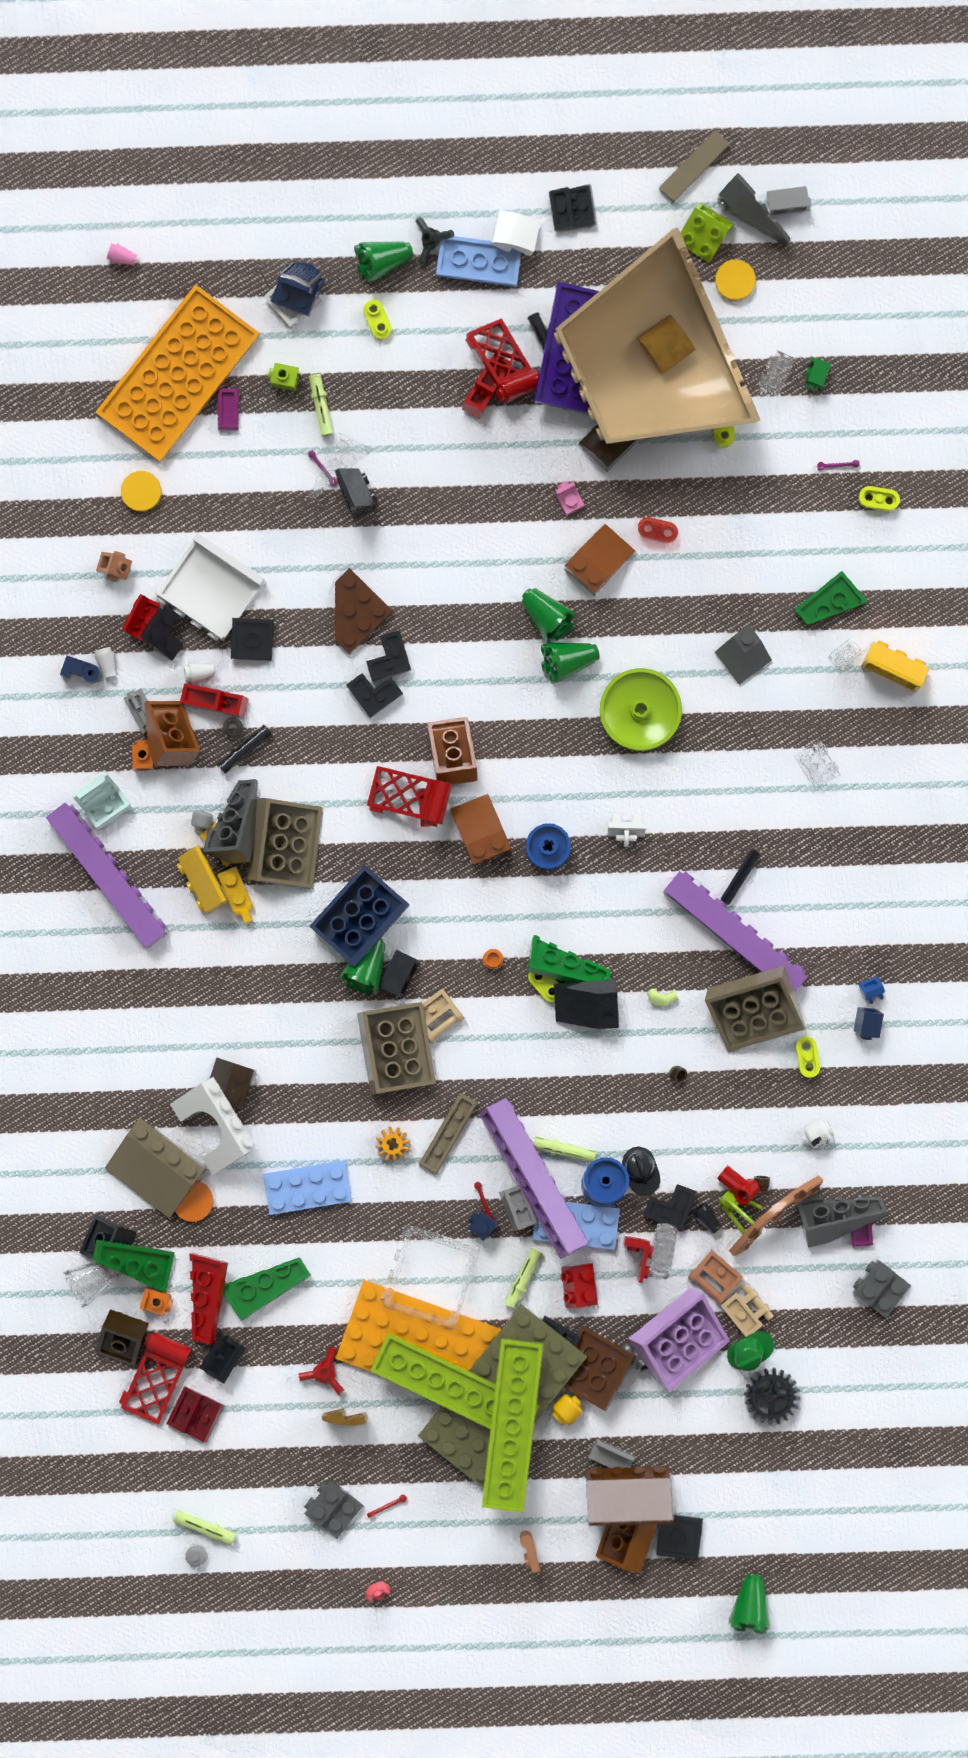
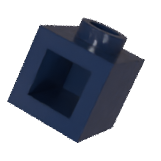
M858 1007L853 1031L864 1040L880 1038L884 1014L878 1009Z
M482 1209L479 1214L475 1211L468 1220L471 1223L468 1229L485 1241L497 1226L498 1221Z

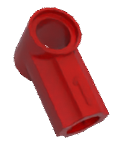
M728 1165L717 1178L734 1192V1198L742 1205H747L760 1193L759 1184L755 1180L743 1178Z

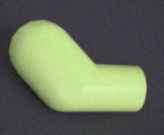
M650 989L647 993L648 1000L660 1007L679 1000L675 990L666 995L657 992V989Z

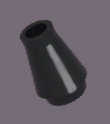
M706 1202L693 1210L694 1218L707 1228L711 1234L716 1233L722 1227L711 1205H707Z

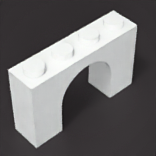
M214 1077L202 1082L170 1104L180 1122L199 1111L210 1114L217 1121L221 1130L220 1144L216 1149L202 1157L212 1175L222 1171L256 1149L252 1139Z

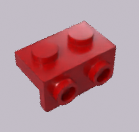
M139 594L128 618L124 622L122 630L130 636L145 642L139 636L161 604L147 598L143 594Z
M593 1263L561 1267V1280L564 1288L563 1299L566 1308L598 1305Z

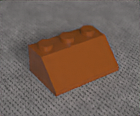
M657 1524L605 1526L595 1556L623 1570L641 1573Z

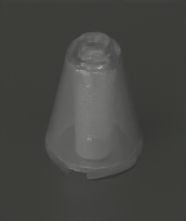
M97 1262L63 1271V1275L69 1276L65 1280L75 1299L82 1301L79 1304L81 1308L89 1305L122 1276V1273Z

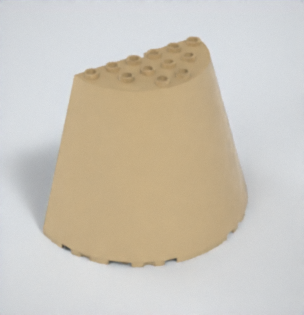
M678 227L668 232L559 325L556 328L557 332L554 333L558 344H563L565 348L562 353L566 363L572 364L571 374L575 383L580 382L581 384L580 395L583 401H588L590 405L588 413L592 421L596 420L599 428L596 429L600 440L605 439L606 444L761 421L746 385L740 386V383L744 382L693 261L691 258L686 260L690 254ZM671 315L686 333L696 350L665 373H661L652 357L647 355L637 338L665 317Z

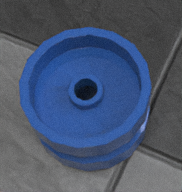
M544 823L536 826L529 833L526 840V854L529 861L535 867L542 870H554L561 867L567 861L571 851V841L568 833L562 827L553 823ZM546 844H551V851L544 849Z
M601 1157L594 1160L586 1168L581 1179V1190L584 1197L591 1204L598 1207H610L617 1204L629 1186V1174L625 1166L620 1161L611 1157ZM602 1179H605V1182H608L609 1184H603Z

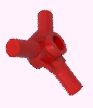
M329 1347L325 1361L320 1362L313 1368V1371L298 1373L299 1381L315 1379V1381L326 1385L329 1384L337 1395L341 1394L344 1389L335 1379V1368L332 1364L337 1349Z

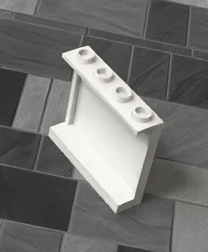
M196 532L192 538L193 542L161 588L154 593L158 596L156 600L161 604L171 605L180 617L184 618L186 615L192 620L190 623L198 629L203 627L209 631L207 635L215 641L221 639L224 642L232 630V618H240L266 581L262 576Z

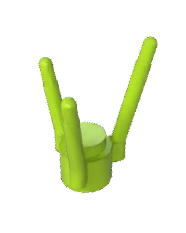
M728 1190L719 1201L722 1205L721 1209L728 1214L740 1232L744 1234L746 1232L732 1212L734 1210L738 1212L751 1225L754 1224V1221L738 1207L740 1203L734 1198V1193ZM752 1200L748 1203L759 1210L762 1209L761 1205Z

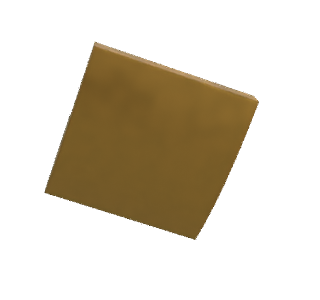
M671 315L665 317L637 338L647 355L652 357L661 373H665L696 350L686 333Z
M344 1408L325 1412L321 1416L322 1421L343 1426L362 1425L368 1421L366 1412L346 1416Z

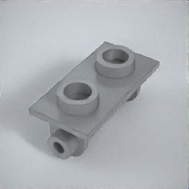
M140 688L137 691L129 692L123 699L142 734L147 732L145 702L148 700Z

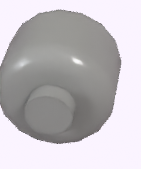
M195 810L192 814L191 825L196 827V831L204 832V829L211 828L213 815L208 812Z
M200 1545L191 1546L185 1554L187 1563L193 1567L202 1565L207 1557L205 1548Z

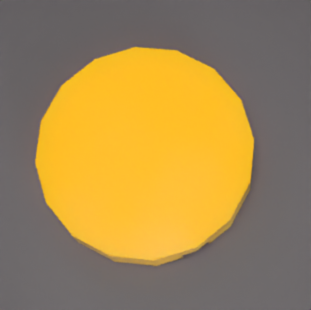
M742 260L725 262L719 267L715 277L717 291L722 297L730 301L747 298L752 293L756 283L754 270L748 263Z
M136 471L130 473L124 479L121 485V496L124 503L132 510L146 512L158 504L162 497V488L159 480L153 474L147 471Z

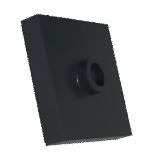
M232 618L231 659L272 661L274 620Z
M673 1514V1524H660L656 1555L698 1561L703 1518Z

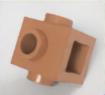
M118 551L113 553L101 552L96 571L106 575V579L113 582H118V579L127 580L132 560L125 558L126 554Z

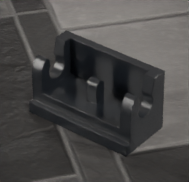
M396 949L379 987L403 999L420 961Z
M221 1332L199 1368L205 1371L207 1375L224 1384L246 1348L239 1341Z

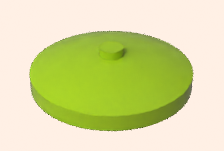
M647 668L630 669L617 675L606 686L600 701V719L608 736L620 746L635 751L651 750L666 743L676 732L681 721L682 702L675 685L663 674Z

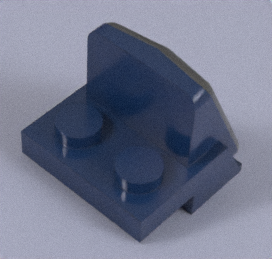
M293 262L287 265L277 278L278 283L270 302L309 317L316 298L318 299L325 279L322 278V272L310 263Z

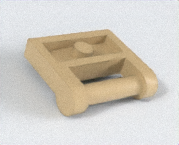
M443 988L423 1003L428 1038L432 1043L455 1023L465 1019ZM451 1009L454 1014L430 1031L428 1026Z

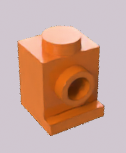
M148 740L136 741L137 745H132V769L134 771L155 770L148 749ZM141 751L146 752V756L144 758L139 757V753Z
M147 1287L145 1288L139 1309L165 1315L166 1311L170 1312L173 1300L170 1299L171 1294ZM154 1299L160 1300L159 1306L153 1304Z

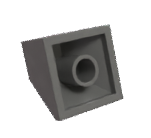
M750 625L743 628L715 651L738 684L744 682L772 661L761 639Z

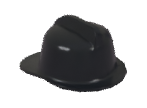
M640 1146L627 1150L623 1156L622 1164L629 1174L631 1190L642 1196L654 1193L660 1184V1173L654 1156L647 1148Z

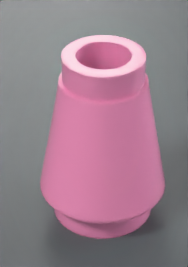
M111 243L106 259L111 260L112 263L134 266L138 254L118 243Z

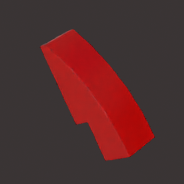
M494 353L490 360L495 361L497 354ZM499 356L498 363L509 366V360L502 356ZM496 367L495 372L499 379L505 377L507 371ZM484 368L476 380L473 389L462 406V410L478 419L484 413L497 389L486 368Z
M184 683L180 703L240 718L245 717L249 698L243 695Z

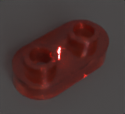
M645 517L638 523V533L646 539L668 544L674 542L678 536V528L672 522ZM646 525L652 528L650 532L644 530ZM669 530L671 536L666 537L664 531Z

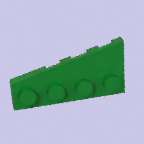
M533 935L527 972L571 983L610 980L611 970L588 959L584 961L578 958L575 953L571 951L567 953L558 949V945L552 942L548 944L541 941L539 936Z
M97 1240L93 1261L166 1293L175 1252Z
M298 1257L247 1277L225 1283L223 1293L240 1321H243L310 1277L311 1274L302 1259Z

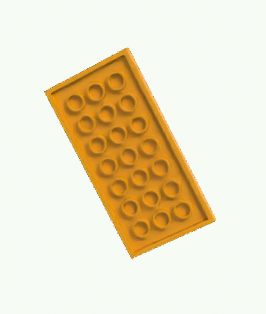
M195 284L100 405L96 414L161 463L259 338L260 333Z
M363 1280L336 1359L370 1371L388 1332L469 1371L501 1328Z

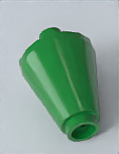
M404 241L360 242L354 246L355 255L360 263L357 266L358 273L361 277L365 276L367 282H374L408 262L414 256L411 244Z
M546 643L541 645V652L544 656L541 667L544 673H548L551 684L567 679L600 659L596 644Z
M746 1574V1579L743 1580L728 1621L733 1630L746 1632V1628H750L754 1633L766 1634L767 1630L770 1629L763 1576Z

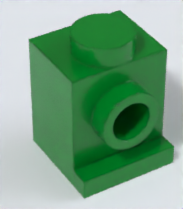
M812 357L809 365L813 367L808 366L804 377L808 379L805 387L811 391H821L831 363Z

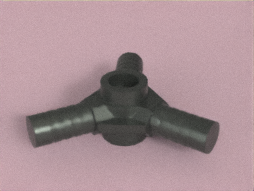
M419 217L415 222L422 231L423 250L418 262L426 264L431 250H434L442 240L453 238L454 231L451 229L440 232L428 227L424 219Z

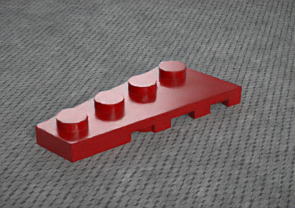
M189 1253L190 1261H192L190 1280L193 1281V1292H191V1301H193V1312H191L192 1340L209 1345L214 1344L228 1262L196 1253Z

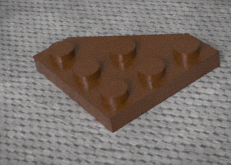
M349 568L335 581V641L350 655L393 613V610Z

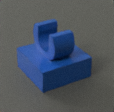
M877 976L858 984L860 991L870 1004H873L872 998L877 995L881 1000L884 998L882 993L885 992V989Z

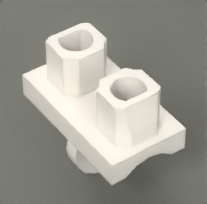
M612 814L611 820L608 822L607 836H615L616 841H624V847H628L629 841H637V837H645L646 823H643L641 814L631 815V823L623 822V815Z

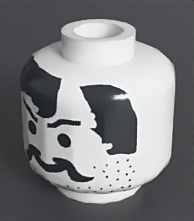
M821 1118L806 1124L804 1127L805 1133L802 1134L806 1145L811 1144L814 1149L831 1143L832 1136H834L829 1122H824Z

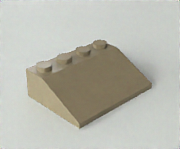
M270 798L257 799L255 841L248 865L247 880L313 889L323 807Z
M784 965L707 988L705 1003L728 1052L805 1029L793 984Z
M422 1002L357 1013L371 1095L436 1084Z
M139 1118L105 1166V1169L169 1219L208 1170L143 1118Z

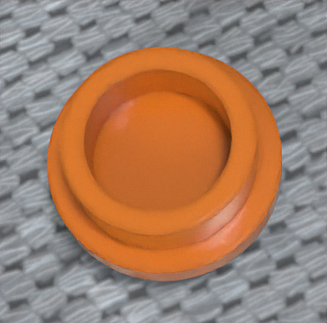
M489 949L483 956V963L489 969H498L503 964V955L497 949Z

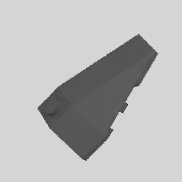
M257 779L238 780L227 799L228 805L224 812L219 813L217 824L207 834L203 849L204 854L229 863L250 862L255 841Z
M813 1197L804 1199L797 1204L808 1248L830 1243L887 1215L882 1197H856L854 1200H843V1197H836L835 1200Z

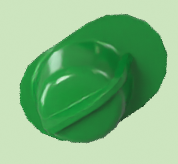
M764 1331L751 1333L730 1346L727 1352L729 1364L738 1370H755L761 1362L771 1356L774 1350V1340L770 1334Z

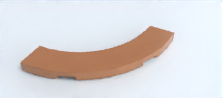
M818 1175L781 1199L736 1241L729 1252L736 1256L748 1250L753 1242L762 1234L763 1227L769 1221L773 1224L785 1213L784 1209L790 1204L797 1205L813 1195L824 1180Z

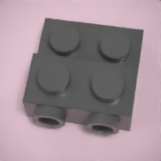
M877 1259L875 1262L872 1260L865 1269L867 1273L863 1279L859 1277L852 1286L854 1288L852 1293L887 1318L911 1284Z
M332 1479L328 1483L324 1480L317 1489L319 1492L318 1496L315 1499L311 1497L304 1506L307 1509L304 1514L338 1539L364 1504Z

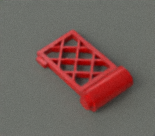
M502 318L467 333L465 341L471 350L474 349L497 386L496 396L500 401L508 403L536 390L539 373L531 368ZM499 326L503 332L502 337L492 334V328ZM479 334L487 337L485 344L477 342L474 336ZM489 338L500 342L499 349L488 346ZM503 343L512 347V354L501 350ZM486 350L497 354L495 361L487 359L485 356ZM500 355L510 358L509 366L498 363ZM513 360L521 362L524 368L521 370L512 368ZM496 367L506 370V376L499 379L495 372Z
M377 766L367 806H370V811L382 814L383 810L426 820L425 825L437 827L438 824L443 823L453 784ZM382 771L387 772L391 778L384 785L380 781ZM406 777L409 785L401 790L397 780ZM421 781L427 782L426 790L419 794L415 785ZM394 784L398 792L389 797L385 788ZM412 788L416 797L407 802L403 793ZM382 791L386 800L380 804L374 803L376 794ZM400 796L404 805L396 809L391 801ZM416 801H419L421 804L419 814L413 813L410 807Z
M153 1332L152 1335L148 1333L143 1345L147 1346L128 1392L123 1391L119 1403L122 1404V1409L159 1425L192 1348ZM147 1357L156 1360L158 1368L148 1371L145 1365ZM169 1366L177 1369L175 1377L167 1380L163 1369ZM160 1370L164 1381L153 1385L149 1374ZM146 1376L150 1387L139 1390L137 1380ZM165 1384L168 1394L159 1399L155 1388ZM152 1390L155 1401L145 1404L141 1393ZM138 1395L142 1406L137 1408L127 1405L130 1397ZM157 1403L160 1410L158 1417L149 1415L146 1407Z

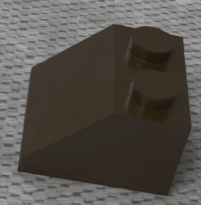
M597 424L578 444L608 472L636 444L637 439L606 444L605 439L600 440L596 431L599 428Z
M216 1057L210 1078L214 1077L231 1106L243 1109L256 1070Z
M110 1309L101 1329L96 1353L135 1367L149 1323Z

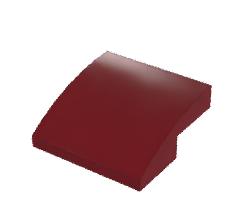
M184 1386L166 1424L203 1443H207L225 1405Z

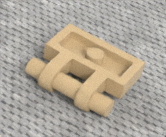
M748 1283L741 1288L746 1294L743 1298L736 1292L720 1305L745 1337L763 1326L758 1319L763 1315L768 1321L774 1316L769 1310L768 1304L763 1303L757 1295L756 1289H752ZM750 1300L758 1308L754 1313L746 1305Z

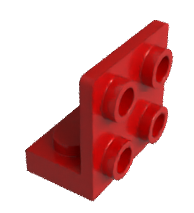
M624 1235L623 1245L627 1246V1250L640 1252V1249H643L637 1278L639 1283H643L644 1279H648L650 1267L646 1263L647 1258L651 1259L653 1246L650 1245L649 1240Z

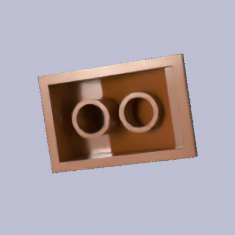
M604 524L565 564L564 570L595 596L636 550L609 526Z
M146 701L145 715L148 749L154 766H190L200 753V749L184 705L180 701Z
M468 717L427 722L436 780L453 785L478 781L477 764Z
M489 794L450 809L473 866L511 851L510 844Z

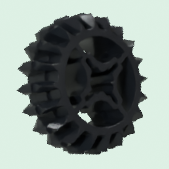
M764 1368V1376L757 1371L756 1375L759 1377L757 1380L754 1377H750V1380L754 1383L753 1386L750 1384L745 1386L751 1389L750 1392H744V1396L750 1397L744 1403L746 1405L752 1404L747 1409L748 1412L756 1410L753 1418L756 1419L761 1415V1423H764L765 1419L768 1418L769 1425H772L773 1418H775L777 1424L781 1423L779 1417H783L785 1421H788V1417L785 1414L788 1412L793 1416L795 1413L790 1410L791 1407L796 1409L799 1407L793 1402L794 1400L799 1401L801 1399L799 1396H794V1393L800 1392V1389L792 1388L797 1382L795 1380L788 1382L791 1379L790 1374L783 1378L784 1370L782 1369L778 1375H776V1368H772L771 1374H769L767 1368ZM770 1379L767 1390L756 1392L762 1382ZM776 1380H780L786 1385L789 1394L777 1391ZM773 1389L775 1391L774 1393L777 1394L779 1397L773 1399L771 1406V1402L769 1401L770 1399L762 1395L771 1394V1391ZM755 1398L767 1401L768 1413L759 1409ZM788 1401L781 1411L774 1413L778 1402Z

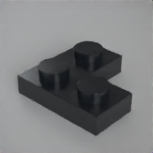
M162 603L139 637L168 660L173 661L184 645L169 633L180 615Z
M400 630L381 635L380 638L386 656L366 661L372 682L411 671Z
M363 673L346 684L370 719L403 695V692L392 677L375 689Z
M676 1184L670 1203L650 1196L643 1216L683 1230L696 1191Z

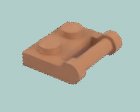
M711 1249L687 1278L691 1282L695 1281L715 1299L714 1302L720 1305L741 1281L743 1276ZM704 1270L725 1289L720 1293L699 1274Z
M524 1530L520 1534V1544L527 1551L524 1554L526 1568H531L532 1573L540 1572L532 1534L530 1531Z

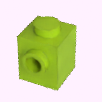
M274 363V368H270L268 374L271 386L296 392L300 374L299 367Z

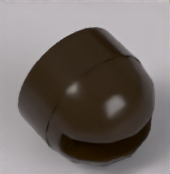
M673 1066L669 1070V1076L674 1082L680 1084L686 1079L687 1070L681 1066Z
M754 1176V1180L758 1183L760 1190L766 1191L770 1186V1177Z

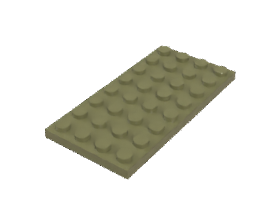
M521 1304L469 1371L496 1384L501 1338L543 1343L536 1402L540 1407L535 1415V1424L583 1363L587 1355ZM440 1406L418 1434V1437L484 1488L491 1429L444 1406Z

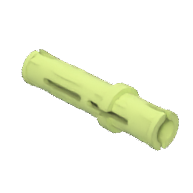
M314 374L308 377L312 390L311 399L314 400L321 437H327L334 434L326 402L327 392L324 391L321 374Z
M535 1136L534 1139L535 1149L549 1152L550 1155L555 1156L557 1154L590 1163L595 1159L596 1150L558 1142L557 1139L548 1140Z
M531 1247L518 1277L511 1284L512 1288L504 1302L505 1305L516 1309L523 1293L527 1291L526 1287L543 1255L542 1252Z
M179 1509L173 1520L174 1523L176 1522L210 1536L209 1539L211 1540L215 1538L230 1546L236 1536V1533L219 1527L217 1523L215 1525Z

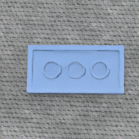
M454 236L453 238L442 240L440 243L436 276L517 287L521 252L513 248L510 252L504 251L491 245V241Z
M345 1160L263 1174L270 1215L352 1201Z
M566 1202L570 1212L574 1214L580 1230L585 1233L588 1242L585 1246L615 1250L620 1208ZM535 1215L537 1223L534 1224L532 1240L550 1242Z

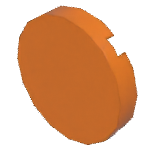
M198 1181L175 1213L185 1221L195 1222L204 1219L213 1208L214 1198L212 1191L206 1184Z

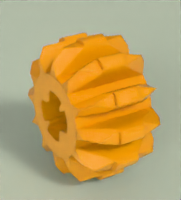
M388 1127L389 1135L382 1130L381 1134L385 1138L376 1137V1140L382 1142V1145H376L375 1148L383 1147V1151L378 1155L382 1156L386 1152L388 1154L385 1160L389 1161L390 1156L393 1155V1160L396 1162L397 1153L401 1158H404L405 1155L401 1150L409 1152L410 1149L404 1147L403 1144L410 1143V1140H402L407 1133L404 1132L399 1136V1127L396 1128L395 1134H393L392 1127ZM392 1138H395L396 1143L399 1144L397 1149L394 1147V1150H390V1145L387 1144L388 1140L392 1141Z

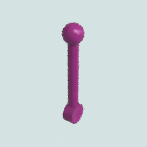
M310 450L308 457L312 458L329 479L330 485L335 486L337 479L332 477L316 457L315 451Z
M858 460L829 464L819 462L817 469L824 470V468L844 466L857 468L860 462Z

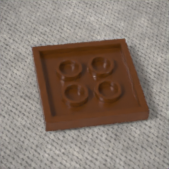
M582 1325L578 1332L581 1338L576 1347L587 1357L564 1385V1388L603 1411H607L637 1356Z

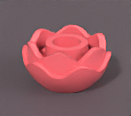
M377 1582L369 1586L366 1590V1600H369L371 1603L374 1600H382L385 1595L391 1594L390 1586L384 1582Z

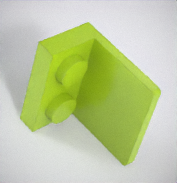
M700 202L694 208L680 233L689 251L710 262L725 236L732 230L735 224Z

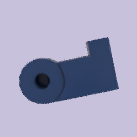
M66 655L60 672L61 677L70 679L72 674L84 678L86 682L91 684L97 683L100 680L101 671L96 665Z

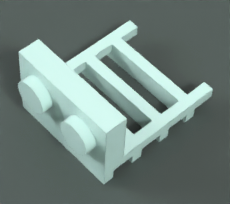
M106 771L71 795L85 811L98 831L132 808L117 784H115Z

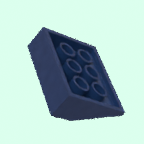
M363 865L309 927L356 967L406 911L410 904L367 866Z

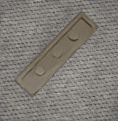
M715 130L659 187V190L674 203L730 146V143Z
M459 1093L419 1165L437 1175L478 1102Z

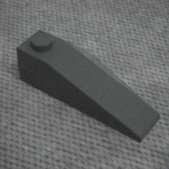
M737 173L718 194L719 207L724 212L728 211L732 216L784 246L789 245L791 240L789 235L774 217L770 219L766 205L756 200L754 196L756 192Z

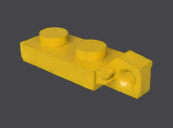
M235 866L217 874L233 912H235L236 916L241 915L245 924L252 922L253 919L249 911L253 910V903L237 867Z

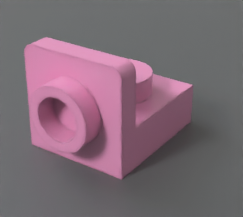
M568 481L557 486L558 490L555 491V495L566 516L585 506L575 488V483H569Z

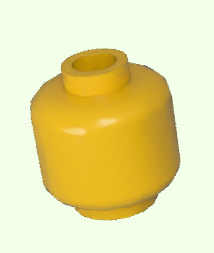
M564 1394L553 1405L554 1412L552 1415L562 1425H572L583 1414V1410L580 1407L583 1403L576 1395L571 1397L568 1394Z

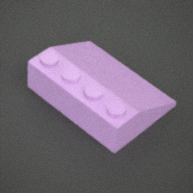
M693 1288L687 1289L629 1338L638 1356L667 1392L672 1391L730 1342L705 1295Z

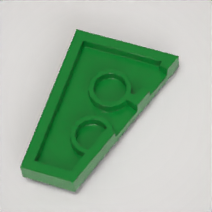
M841 571L796 607L794 611L808 626L864 605L868 601L845 573Z

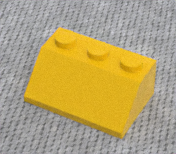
M873 641L861 667L917 692L922 687L929 667L925 666L926 663L917 658L914 660L908 658L907 654L901 650L893 651L888 648V644L882 641H877V643Z
M199 845L178 857L180 863L177 866L182 875H187L189 881L186 884L191 893H196L198 900L195 902L201 912L205 911L206 914H209L229 903Z

